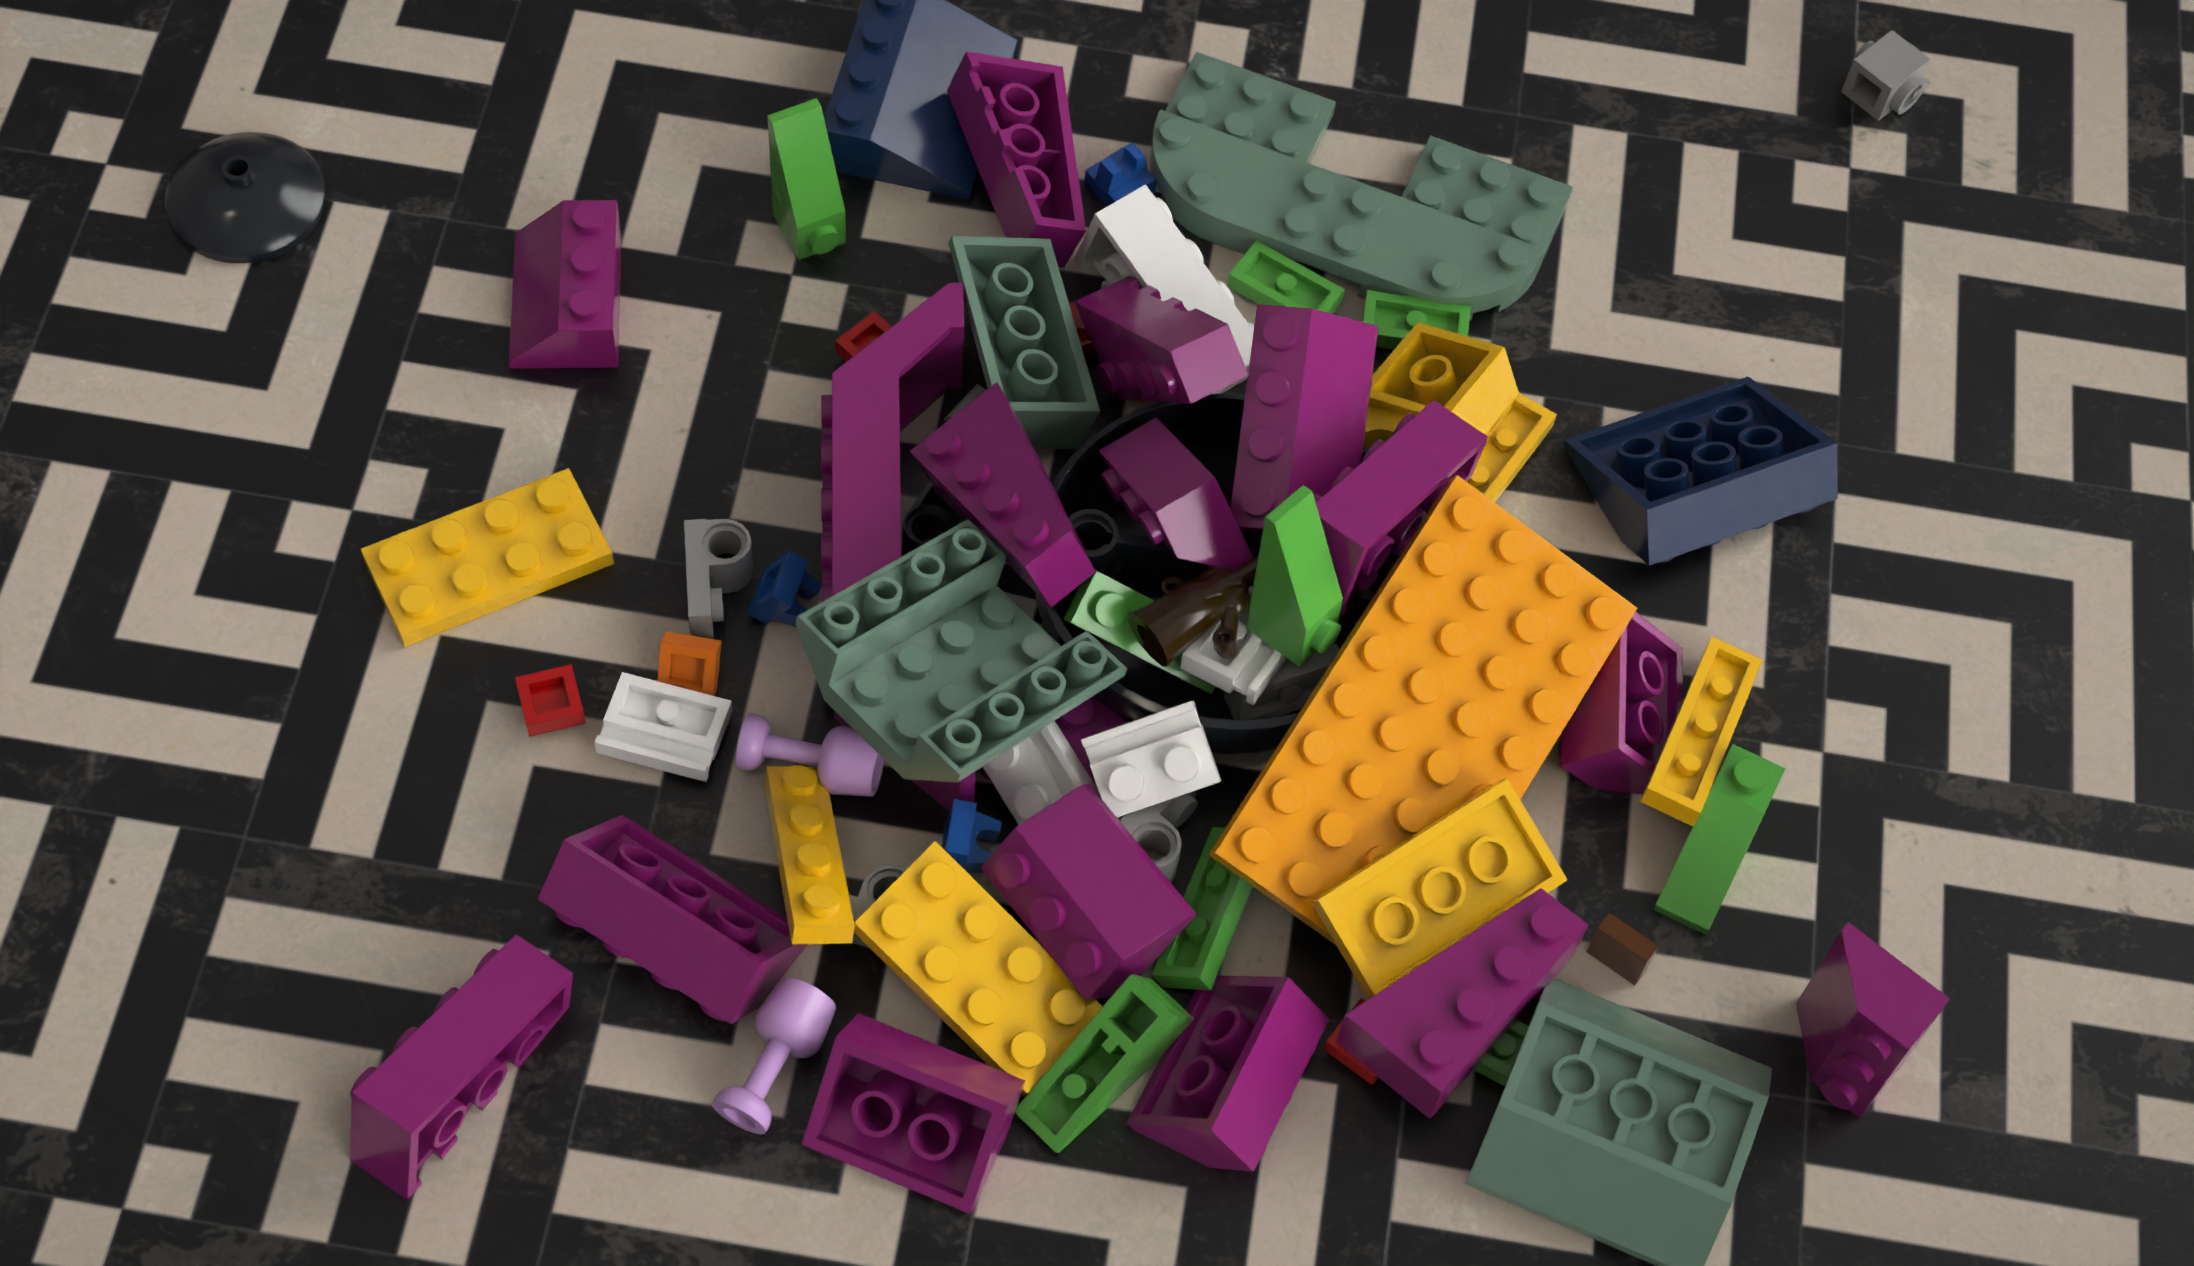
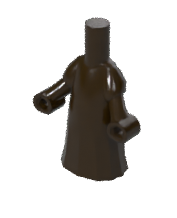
M1259 555L1234 570L1224 567H1210L1202 571L1199 577L1187 581H1182L1178 577H1169L1162 582L1163 597L1143 608L1128 612V622L1131 630L1151 658L1162 667L1168 666L1180 653L1210 631L1220 621L1221 628L1213 633L1214 650L1222 658L1235 656L1238 651L1236 641L1238 619L1242 617L1247 608L1248 588L1254 585Z

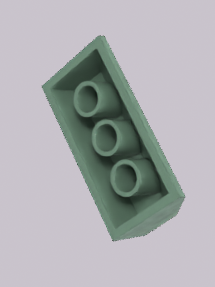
M951 236L948 244L958 281L963 283V299L987 388L998 382L1022 422L1034 449H1079L1097 418L1100 409L1051 240L1042 238Z

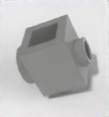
M1891 30L1876 43L1870 40L1858 50L1852 60L1851 68L1841 92L1877 121L1881 120L1892 110L1897 114H1903L1913 106L1930 84L1923 77L1930 59L1914 45Z

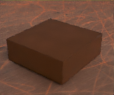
M1608 913L1597 928L1587 953L1633 985H1636L1646 972L1658 947L1656 946L1657 944L1613 914Z

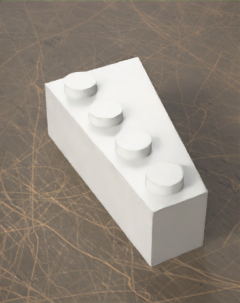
M1145 184L1095 213L1074 259L1085 271L1092 267L1097 269L1106 279L1102 282L1101 289L1131 276L1138 279L1141 289L1149 285L1158 289L1161 296L1160 300L1162 301L1174 297L1181 300L1188 311L1197 308L1227 323L1248 372L1254 324L1248 323L1237 309L1229 288L1223 282L1217 281L1208 270L1198 246L1192 240L1186 239L1174 224L1171 211L1166 203L1160 198H1155ZM1248 377L1239 380L1212 394L1225 393L1229 389L1246 380Z

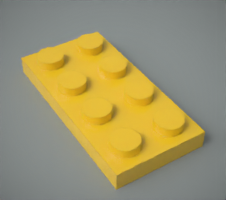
M569 468L360 549L365 565L404 647L614 564L613 553Z
M1507 778L1497 781L1310 902L1365 995L1370 999L1538 889L1542 888L1549 893L1567 881V878Z
M936 841L854 922V933L983 1061L993 1068L1026 1080L1020 1097L1026 1095L1038 1083L1103 1007L1097 1000L1086 1001L1048 952Z

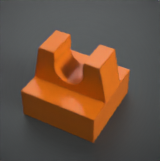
M665 631L660 641L657 681L715 696L718 688L722 641Z

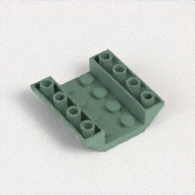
M969 519L797 616L795 623L824 700L903 779L958 783L1121 679L1127 671V668L1088 631L1060 646L997 586L1007 555Z
M1554 978L1544 986L1529 1022L1528 1030L1496 1111L1485 1133L1466 1185L1653 1265L1704 1266L1732 1204L1769 1098L1772 1068Z

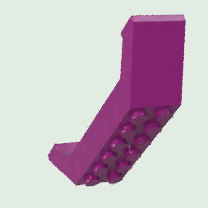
M948 283L832 373V395H821V602L901 557L900 432L947 390L962 389L964 349L963 283ZM834 710V719L837 720L843 726L852 728ZM975 772L958 783L911 780L949 811L954 799L974 803Z

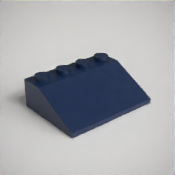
M864 0L824 116L836 172L971 200L979 170L948 96L947 89L966 51L1014 59L1017 40L946 0Z
M1749 376L1564 440L1566 452L1620 540L1649 566L1668 562L1678 555L1704 546L1718 544L1723 539L1751 529L1763 528L1773 521L1796 513L1808 512L1814 509L1815 506L1838 499L1837 443Z

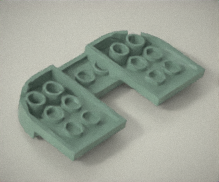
M1196 51L1166 110H1160L1153 129L1150 172L1157 178L1156 184L1163 195L1172 217L1184 228L1202 239L1244 255L1253 243L1258 240L1288 258L1359 283L1358 297L1363 299L1366 298L1367 290L1416 297L1437 303L1471 306L1470 321H1472L1473 313L1496 307L1497 311L1500 312L1509 307L1531 286L1570 200L1573 186L1430 135L1402 197L1310 164L1334 115L1336 101Z

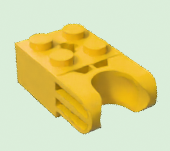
M1417 322L1372 375L1364 446L1369 449L1379 439L1386 442L1393 436L1396 427L1408 413L1412 412L1417 415L1433 400L1486 434L1519 394L1505 347Z

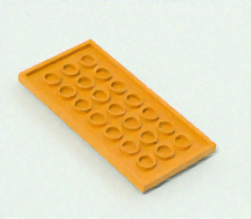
M1456 475L1450 478L1208 855L1335 944L1310 901L1499 780L1508 778L1521 800L1633 617L1637 607L1461 477Z

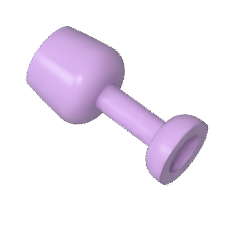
M748 713L743 722L736 752L737 769L745 771L759 768L764 763L766 757L817 767L819 784L828 789L830 794L873 797L878 789L884 766V759L853 728L847 726L833 728L826 735L822 745L771 735L769 722L763 716L754 713Z
M784 978L759 1009L755 1017L756 1030L767 1043L765 1049L742 1088L728 1087L716 1095L712 1102L716 1112L732 1124L746 1131L759 1135L765 1134L770 1126L772 1116L769 1106L763 1100L788 1056L808 1058L820 1050L836 1010V1005L832 999L818 988L802 980Z

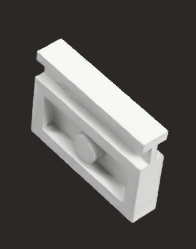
M1253 586L1248 588L1247 608L1242 617L1238 619L1236 637L1238 651L1236 655L1231 658H1222L1214 650L1213 633L1221 628L1220 621L1184 651L1180 669L1230 694L1235 690L1247 696L1246 702L1254 705L1287 658L1246 629Z
M622 672L603 719L604 725L601 733L597 735L594 742L596 753L707 782L709 768L712 760H715L732 714V701Z
M1194 701L1081 739L1089 758L1090 767L1101 799L1116 817L1222 781L1203 726L1198 717Z
M1055 721L983 766L1018 825L1082 784H1090L1098 795L1100 794Z

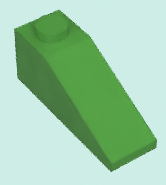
M815 98L767 115L773 216L798 260L814 254H825L836 246L846 243L845 207L822 107L818 99Z
M1304 485L1265 517L1246 625L1247 630L1299 667L1316 651L1323 654L1334 644L1341 631V625L1338 624L1343 601L1313 492Z
M1732 744L1713 782L1702 812L1692 827L1655 904L1654 911L1707 935L1786 768Z
M1131 974L1016 1107L1015 1113L1055 1153H1060L1161 1058L1194 1018L1152 978Z

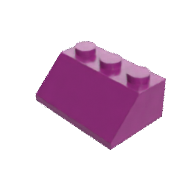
M563 200L515 233L509 349L510 369L618 368L622 237L617 200Z
M1157 417L1099 450L1108 470L1101 473L1108 491L1117 503L1122 502L1134 523H1141L1154 545L1163 541L1177 558L1233 570L1254 558L1216 478Z
M1637 612L1634 613L1563 729L1558 751L1561 767L1592 789L1643 795L1683 701V648Z
M1082 784L1015 827L981 867L982 871L1086 1001L1112 997L1131 974L1141 976L1197 915L1090 784Z
M1849 922L1841 930L1796 1002L1810 1081L1821 1089L1823 1096L1831 1104L1842 1110H1849L1860 1118L1900 1069L1950 998Z
M1217 975L1211 991H1195L1186 1008V1011L1194 1018L1193 1021L1161 1056L1126 1124L1132 1130L1210 1168L1254 1172L1286 1106L1291 1100L1293 1091L1310 1057L1316 1050L1317 1043L1329 1019L1289 977Z
M858 1013L835 1038L801 1145L971 1214L1008 1134L1026 1080Z

